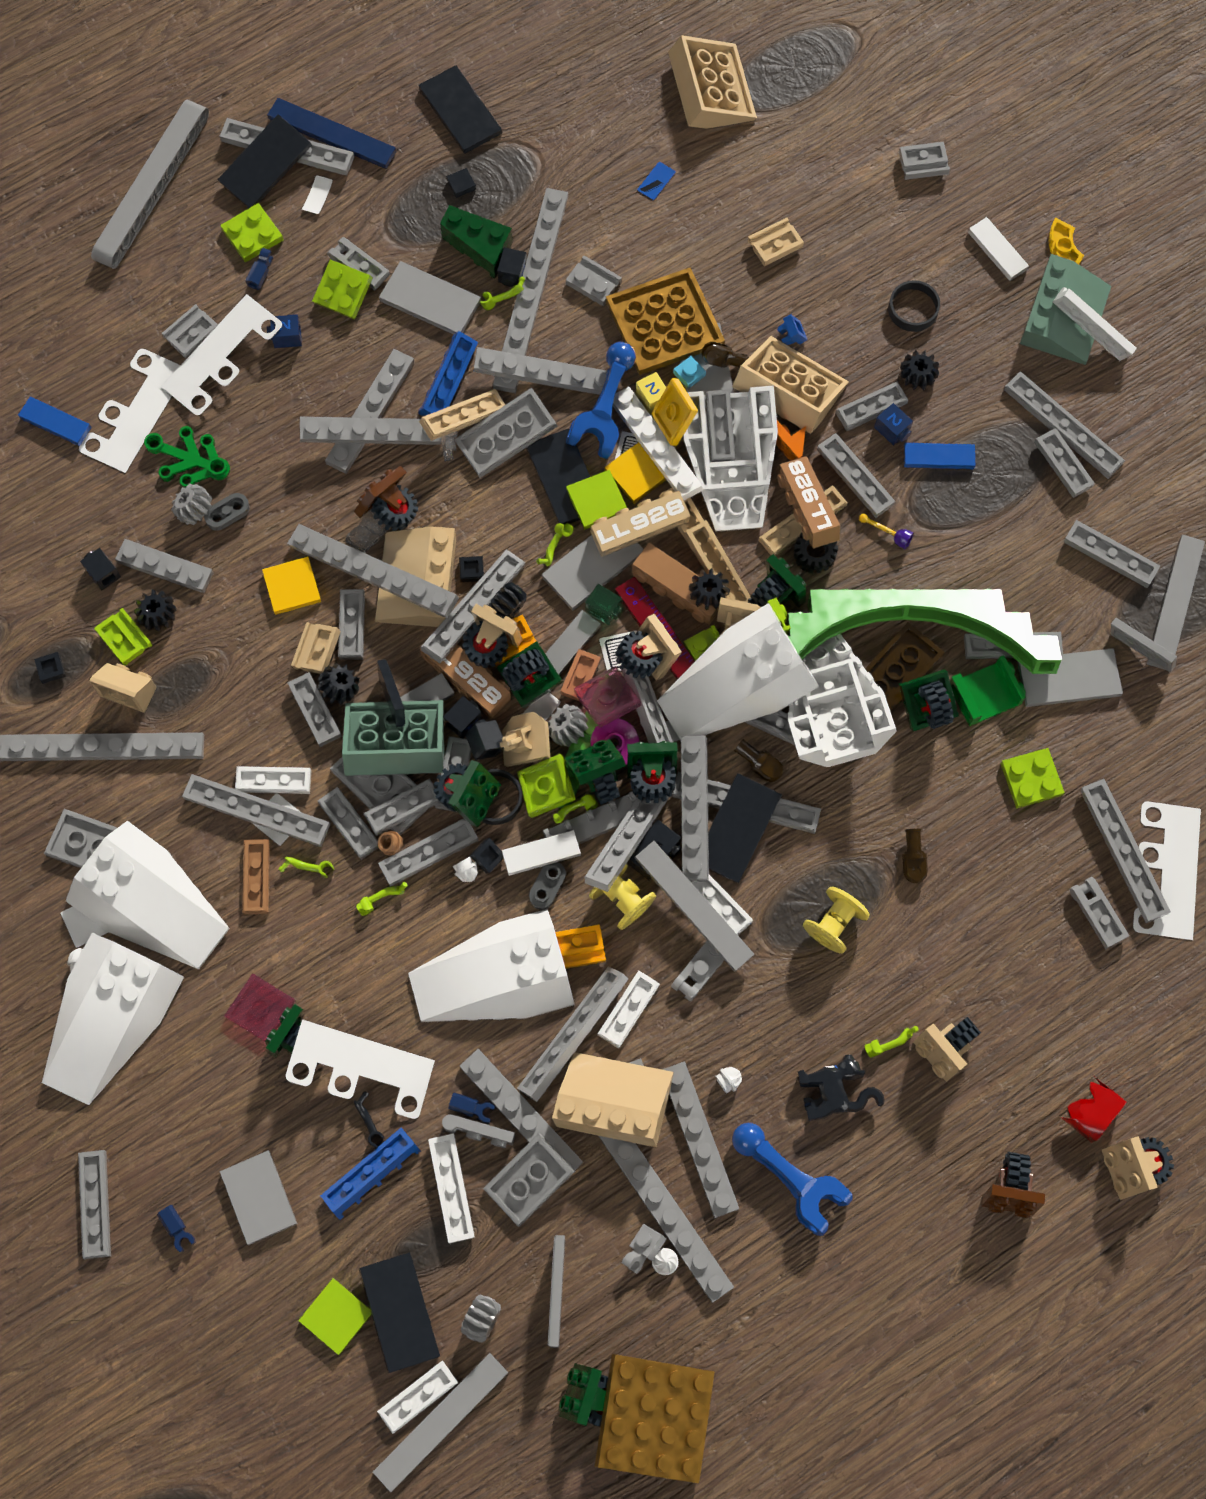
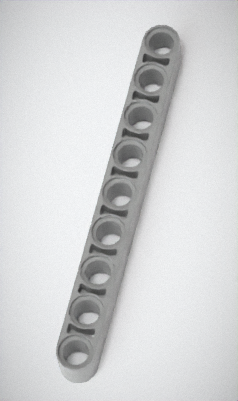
M190 100L183 102L95 243L91 254L94 261L112 269L119 265L206 124L209 117L208 108Z

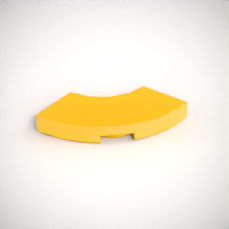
M1055 217L1048 239L1051 254L1072 260L1080 265L1084 255L1077 250L1073 242L1075 227Z

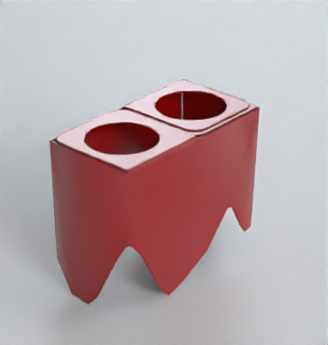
M1096 1077L1095 1079L1100 1085L1090 1082V1091L1094 1098L1080 1099L1068 1105L1071 1118L1061 1117L1091 1143L1100 1139L1127 1103Z

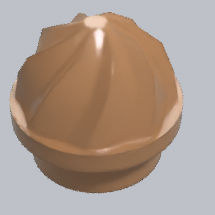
M395 831L384 832L378 839L379 849L388 856H393L400 852V849L404 846L403 838Z

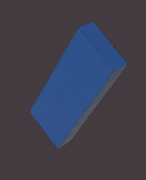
M29 397L18 414L20 419L77 446L82 444L92 428L89 423L33 397Z
M904 444V467L974 469L976 466L975 444Z

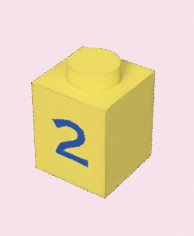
M657 372L636 382V394L645 409L651 414L666 389Z

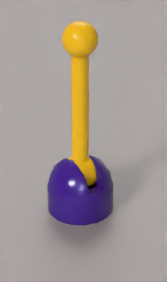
M866 514L859 516L861 523L867 522L893 535L895 544L905 550L914 536V532L910 530L900 529L895 532L869 519Z

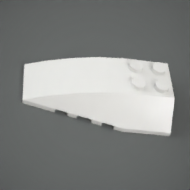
M774 386L750 387L749 392L730 393L735 461L711 462L706 395H704V391L687 392L698 412L683 437L696 477L702 484L701 492L715 532L762 528L778 434Z
M768 603L729 627L657 702L681 741V737L707 735L779 712L818 688L819 685L807 665L803 663L783 630L781 622Z
M838 634L815 648L802 660L809 668L819 687L790 704L788 712V722L799 759L825 767L876 754L896 733V727L883 690L880 686H877L874 678L865 670L860 659L853 654L851 647L842 635Z
M128 821L103 839L74 877L66 898L67 903L103 930L197 969H200L230 929L188 878L183 869L172 858L171 854Z
M548 909L499 922L408 973L421 1022L471 1021L478 1019L504 1020L507 1018L527 1019L574 1005L567 972Z
M91 933L67 979L42 1083L90 1105L161 1023L184 977L126 947Z

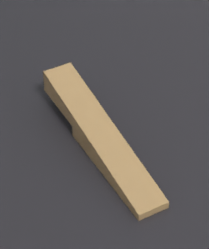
M670 488L664 492L672 490V492L674 493L675 491L673 490V488ZM691 497L684 500L690 514V519L688 523L678 526L681 534L707 574H709V570L712 568L714 575L722 572V579H728L727 588L730 589V593L727 599L748 602V599L751 598L750 594L707 520H703Z

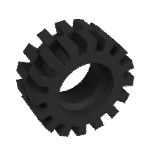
M801 532L794 548V559H797V565L801 564V569L804 571L808 568L809 573L812 574L814 570H817V574L821 573L822 569L827 571L829 566L832 567L838 551L837 541L823 545L824 555L815 558L808 554L807 547L810 545V542L804 539Z

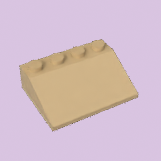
M681 35L668 51L688 126L708 129L754 121L757 116L736 44Z
M770 336L741 365L732 387L739 392H749L750 387L774 386L776 413L781 418L797 425L800 429L806 427L805 431L811 434L825 418L849 381Z
M423 527L386 532L382 561L451 592L456 549L455 528ZM379 588L375 622L438 627L446 619Z
M575 1052L560 1087L552 1119L556 1127L657 1148L674 1072Z

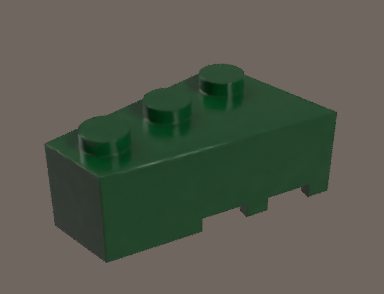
M449 205L440 222L442 238L462 254L465 253L477 266L483 267L495 279L498 274L497 270L504 247L510 248L513 243L512 228Z

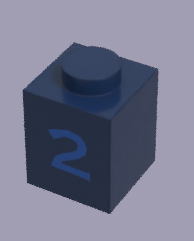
M298 314L275 316L282 322V327L271 339H268L273 341L274 348L302 346L301 325ZM270 320L271 326H267V333H271L275 329L276 324L273 320Z
M892 403L876 418L874 428L894 446L899 441L904 442L911 435L913 420Z

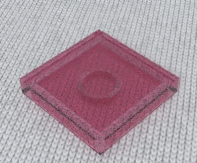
M616 666L574 688V693L598 728L641 706V701Z
M252 973L224 1017L265 1042L271 1030H277L280 1026L279 1018L286 1007L291 1009L296 1000Z

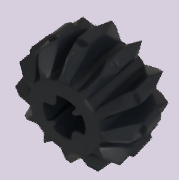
M915 350L912 355L907 354L904 361L901 362L900 378L905 379V386L912 384L913 390L917 386H920L922 390L926 389L927 385L932 387L935 379L939 376V362H934V355L926 356V350L922 354Z
M711 568L709 574L701 570L699 576L694 575L692 577L693 583L689 584L688 590L691 591L690 599L696 600L697 607L705 604L704 608L706 611L709 610L710 605L717 609L719 608L721 597L726 598L729 595L730 589L727 588L729 581L728 579H722V572L714 575V570ZM707 587L712 588V591H706Z
M513 582L507 583L495 594L488 606L497 612V616L503 619L507 616L512 619L523 607L527 594L520 586L515 585Z
M152 589L150 596L143 593L142 597L144 600H136L138 608L134 609V613L136 616H139L138 622L141 625L145 624L146 629L150 630L154 626L156 631H159L160 625L168 628L169 624L167 621H175L173 613L177 611V608L173 605V598L171 596L166 597L164 591L157 595L156 591Z
M338 663L334 664L333 667L328 665L318 678L320 682L318 690L324 691L322 698H331V704L335 700L338 701L340 706L345 701L350 702L359 691L358 684L360 678L354 676L355 670H347V664L342 668Z

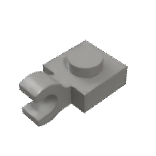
M643 1224L629 1245L634 1251L625 1255L622 1264L637 1274L641 1270L646 1258L653 1261L666 1238Z

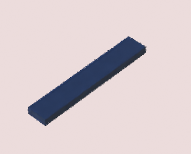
M277 98L267 114L268 119L271 121L279 114L298 132L330 146L351 151L354 153V156L384 169H387L396 154V147L280 98Z

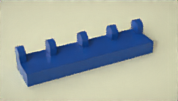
M460 331L453 335L440 368L436 371L434 381L426 393L423 405L419 408V415L426 416L450 406L478 344L477 341Z
M400 1128L320 1196L336 1217L341 1220L346 1209L355 1202L360 1204L362 1202L360 1198L375 1185L380 1187L382 1185L381 1180L396 1167L400 1170L403 1167L401 1163L412 1153L418 1154L421 1151L406 1132Z

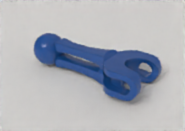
M616 342L607 350L606 361L609 368L607 369L601 394L592 411L580 414L571 423L566 438L567 444L575 446L584 433L594 434L600 442L598 455L606 460L612 454L619 437L618 428L611 418L615 393L624 372L629 370L636 360L635 351L628 343Z
M743 1123L735 1129L732 1136L735 1150L741 1155L752 1156L753 1159L763 1164L776 1175L796 1199L795 1212L798 1221L815 1235L824 1236L829 1225L819 1212L818 1204L820 1200L829 1199L838 1206H847L853 1200L852 1193L835 1177L823 1176L813 1178L790 1164L765 1140L764 1132L758 1125Z

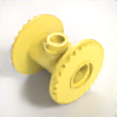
M627 864L608 892L593 887L589 894L592 900L598 898L603 893L612 902L619 900L616 906L625 914L617 925L621 930L637 920L656 898L655 893L651 892L641 899L637 894L640 890L639 887L631 879L624 881L621 878L628 867Z
M829 887L826 893L834 904L819 924L811 920H805L803 927L820 944L836 953L842 954L846 951L845 944L838 938L852 917L865 921L868 920L870 914L865 906L850 894L836 887Z

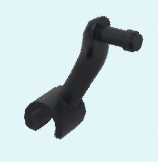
M364 1091L359 1100L354 1101V1105L370 1133L368 1137L370 1145L377 1148L378 1146L372 1142L373 1137L379 1135L383 1139L385 1138L381 1132L377 1131L369 1112L362 1105L369 1094Z

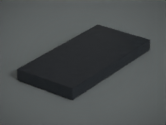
M457 65L418 85L420 92L464 154L502 134L501 127Z
M278 114L217 180L245 206L251 208L269 193L312 144Z
M569 428L538 439L526 447L558 523L563 525L580 520L568 495L566 486L590 477L577 445L572 446L566 443Z
M737 773L708 832L709 870L739 884L782 794Z
M409 1252L359 1268L388 1374L440 1357L411 1253Z

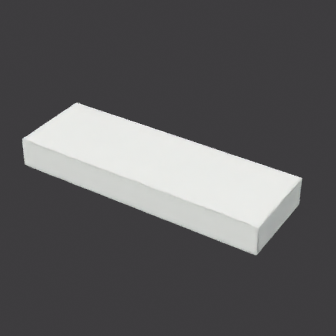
M987 217L969 228L968 233L1009 281L1028 270L1029 265Z
M237 766L236 790L244 793L310 794L311 768Z
M574 830L502 850L509 876L581 856Z
M710 875L709 881L691 882L737 935L742 933L753 922V919Z
M638 971L598 1032V1036L619 1049L660 984Z
M441 1361L377 1412L392 1434H394L458 1384V1381L444 1361Z

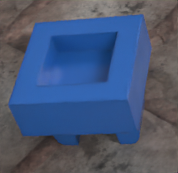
M791 314L783 318L784 323L777 330L781 334L788 332V335L781 339L784 344L790 345L796 342L802 344L807 341L800 320Z

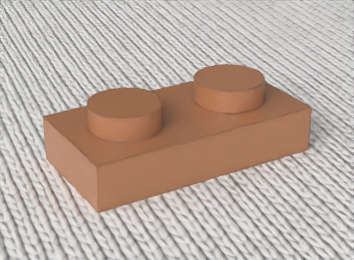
M578 649L560 694L583 703L600 664L601 657Z

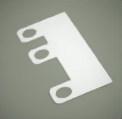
M246 294L161 387L195 415L202 414L212 403V397L199 386L209 375L222 386L229 385L238 375L239 369L226 357L252 329L264 339H271L282 327V322ZM266 320H273L276 324L275 329L271 333H264L261 329L263 322ZM224 366H229L233 371L232 376L226 380L220 379L218 376L219 370ZM197 395L204 396L206 400L205 405L200 409L193 408L191 404L192 399Z
M146 349L138 350L130 363L133 369L148 375L131 405L127 407L116 401L109 400L99 413L100 420L117 427L111 438L108 440L95 433H88L79 446L81 453L124 473L128 470L143 445L145 437L150 433L172 397L161 386L180 366ZM141 355L150 356L152 359L150 366L146 368L139 367L137 364L138 357ZM116 406L120 409L119 417L113 420L108 419L105 415L106 409ZM89 439L99 440L100 448L96 452L86 450L85 444Z
M1144 802L1142 804L1141 823L1145 826L1165 829L1164 844L1142 842L1139 845V849L1142 855L1143 851L1148 847L1157 850L1159 854L1158 860L1153 863L1146 861L1150 868L1162 869L1161 893L1171 912L1154 920L1153 927L1144 929L1139 925L1138 918L1141 912L1137 908L1134 911L1133 928L1136 932L1193 940L1201 809L1155 802ZM1156 807L1160 810L1161 819L1158 822H1151L1146 818L1145 813L1148 808Z
M302 1020L286 1072V1079L295 1084L308 1086L312 1082L317 1063L334 1067L328 1091L335 1096L345 1099L351 1098L354 1094L359 1075L400 1088L395 1104V1112L399 1115L416 1119L421 1112L435 1060ZM297 1063H304L309 1068V1074L303 1080H298L293 1076L292 1070ZM344 1075L350 1079L351 1087L348 1091L339 1092L336 1090L335 1080L337 1077ZM413 1096L416 1099L417 1107L413 1112H405L402 1109L401 1102L404 1097Z

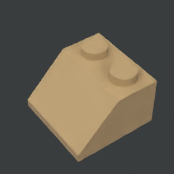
M107 663L91 676L89 680L100 697L145 713L157 688L150 675L143 672H138V674L130 672L128 667L118 663L115 666Z

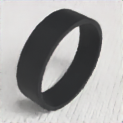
M916 280L906 281L898 285L891 294L888 305L889 316L894 324L903 330L910 332L926 330L933 325L938 316L940 298L936 290L929 284ZM905 290H919L926 293L933 300L936 312L927 321L921 323L908 322L899 317L895 312L893 299Z
M490 769L487 771L492 776H502L509 779L519 791L517 806L510 814L496 819L485 817L482 820L483 823L489 825H501L511 821L520 811L522 790L518 780L509 772L500 769Z

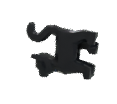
M845 1055L838 1065L825 1066L811 1074H806L804 1070L798 1071L800 1087H819L821 1095L820 1098L815 1100L811 1097L803 1098L808 1121L825 1119L832 1114L858 1112L864 1109L868 1099L872 1097L876 1100L877 1105L881 1107L885 1102L884 1095L881 1090L875 1087H867L860 1092L855 1102L848 1100L842 1081L861 1079L865 1074V1070H861L859 1063L854 1059L853 1055Z

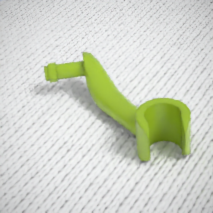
M520 277L518 285L499 295L492 297L489 292H484L483 297L487 301H480L482 307L485 310H491L497 302L521 293L524 290L522 286L525 278Z
M285 857L286 861L278 869L280 872H284L288 865L291 864L301 870L320 873L324 878H328L323 872L325 867H331L332 870H335L329 861H323L320 865H315L292 857Z
M403 882L401 886L386 887L370 897L362 898L360 903L356 905L360 915L365 916L374 910L372 903L385 896L404 894L407 883Z

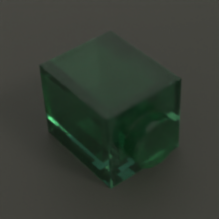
M597 584L585 601V611L610 625L612 620H617L623 612L622 598Z

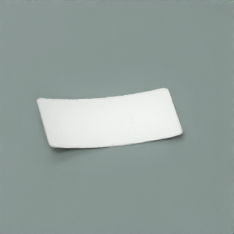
M321 176L315 177L302 210L319 214L329 193L332 179Z

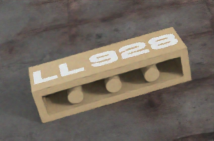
M672 490L659 495L657 500L651 502L650 499H647L637 504V508L632 510L625 508L616 512V516L612 518L602 517L594 521L590 532L601 557L688 523L690 514L680 491L674 493Z

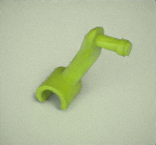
M558 523L555 525L554 530L556 534L546 550L545 559L538 558L536 560L537 564H545L546 566L552 564L554 551L561 537H569L573 533V526L566 523L563 525Z
M588 794L583 796L581 800L562 807L558 813L553 815L555 823H561L569 812L584 806L587 811L590 809L594 810L598 807L596 799Z
M918 1027L906 1028L898 1038L880 1045L878 1039L864 1045L868 1056L873 1058L884 1051L903 1045L912 1037L913 1033L918 1032Z

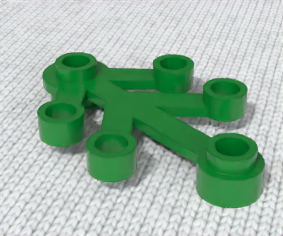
M184 426L179 430L180 438L185 442L188 452L164 443L163 438L158 433H150L144 439L148 452L152 454L161 452L182 460L179 463L170 466L165 465L159 469V476L165 482L171 481L175 474L197 466L203 468V470L191 475L183 474L180 477V484L183 488H186L188 485L184 484V481L187 479L191 480L189 484L195 485V483L207 478L217 481L223 480L230 473L229 463L225 459L218 457L215 449V440L210 434H205L200 438L201 446L204 450H207L210 460L200 457L194 441V432L189 426ZM185 432H190L189 436H183ZM206 440H211L210 444H204ZM155 443H158V444H159L157 447L152 448V445H153V444H155ZM217 468H223L222 471L215 472ZM165 471L170 472L168 476H163Z

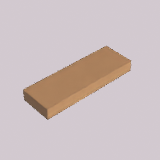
M269 839L244 840L242 910L244 915L269 914Z

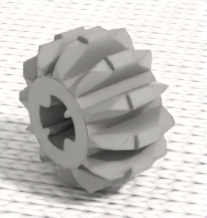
M188 484L186 488H181L179 494H176V499L172 501L173 507L171 511L182 523L195 525L198 520L202 521L204 515H208L207 511L212 507L210 504L212 498L202 486Z
M565 704L562 709L557 707L555 714H550L552 718L548 721L549 736L556 744L570 747L572 743L577 744L580 737H584L583 731L588 729L586 725L588 719L578 707Z
M478 1295L465 1315L461 1333L473 1341L481 1343L486 1341L497 1322L501 1305L488 1296Z

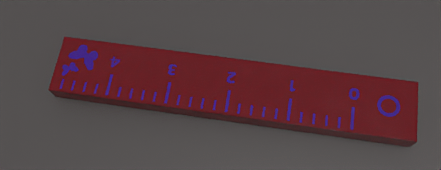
M634 576L616 587L615 593L639 627H641L648 616L653 614L664 625L666 631L682 651L670 668V671L678 680L695 660Z

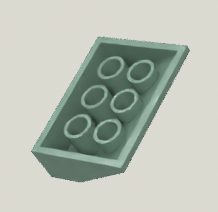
M1051 254L1020 344L1086 365L1094 338L1057 307L1053 301L1060 290L1066 287L1072 290L1102 317L1111 286L1076 262Z
M443 700L402 701L406 724L397 728L387 702L345 703L342 748L345 776L443 773Z

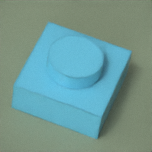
M690 356L673 369V374L689 389L706 376V371Z

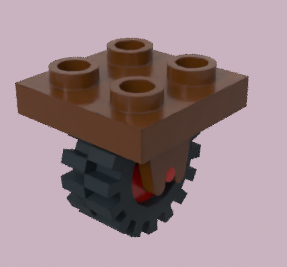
M401 466L394 471L391 469L387 470L380 477L381 481L378 483L373 481L364 490L365 493L357 500L359 504L353 512L361 518L371 510L372 513H375L373 518L375 520L380 519L378 524L380 526L383 523L386 525L384 529L389 530L392 527V531H397L398 528L400 531L403 530L415 518L418 507H416L417 499L412 500L414 494L408 495L407 491L409 489L405 487L404 490H401V485H398L407 472Z
M1007 1152L1003 1161V1167L998 1172L997 1185L992 1184L982 1196V1207H988V1210L994 1213L1010 1211L1015 1212L1014 1215L1017 1217L1029 1218L1030 1215L1033 1216L1045 1204V1194L1032 1191L1033 1173H1031L1030 1169L1031 1158L1029 1155Z

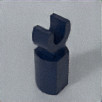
M262 248L258 261H254L245 280L250 288L261 289L269 272L268 267L273 260V256H270L271 250Z
M454 1092L448 1109L470 1117L476 1115L483 1123H490L491 1119L484 1117L483 1111L485 1109L495 1110V1106L491 1103L478 1104V1100Z
M169 1205L158 1212L157 1216L170 1237L175 1238L174 1245L179 1252H184L181 1246L183 1239L188 1238L193 1245L196 1243L194 1236L184 1230L186 1226L173 1205Z

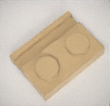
M788 218L748 236V243L752 245L754 252L764 266L802 248L804 245L803 240L793 225H790Z
M307 622L291 666L296 670L303 669L307 672L323 673L325 667L330 663L341 631L337 627L321 624L314 625Z

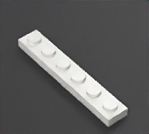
M627 387L617 392L612 406L675 492L680 491L683 500L701 492L702 484L676 449L670 446L659 426L631 388Z

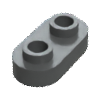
M234 493L212 505L207 511L208 515H204L207 526L212 530L219 531L243 518L250 510L248 499L243 494ZM238 505L242 506L240 510L234 509ZM216 518H222L221 521L214 522Z
M556 862L543 866L529 893V899L532 906L536 909L544 910L549 908L558 895L566 879L565 868L560 863ZM555 870L558 872V875L550 877L549 872ZM539 892H545L546 897L544 899H539L537 897V894Z

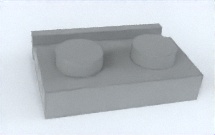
M944 142L904 146L899 149L905 180L949 174L950 167H948Z
M586 256L582 257L580 263L575 266L566 278V285L602 306L606 304V296L613 294L616 287L622 282V277Z
M195 304L162 332V336L183 357L187 358L218 324Z

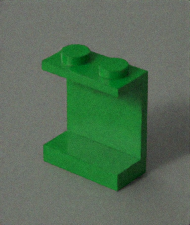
M1004 655L1000 656L997 662L991 666L964 677L960 673L952 676L950 679L954 698L969 727L1020 706L1026 698L1023 684L1017 681L1014 675V667L1010 661L1006 660Z

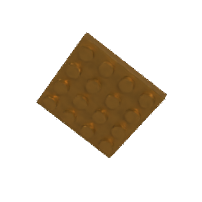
M691 267L606 296V303L624 342L631 345L635 351L636 360L634 365L639 375L685 360L690 356L699 355L704 345L709 342L725 344V339Z
M612 1354L595 1467L699 1483L715 1372Z

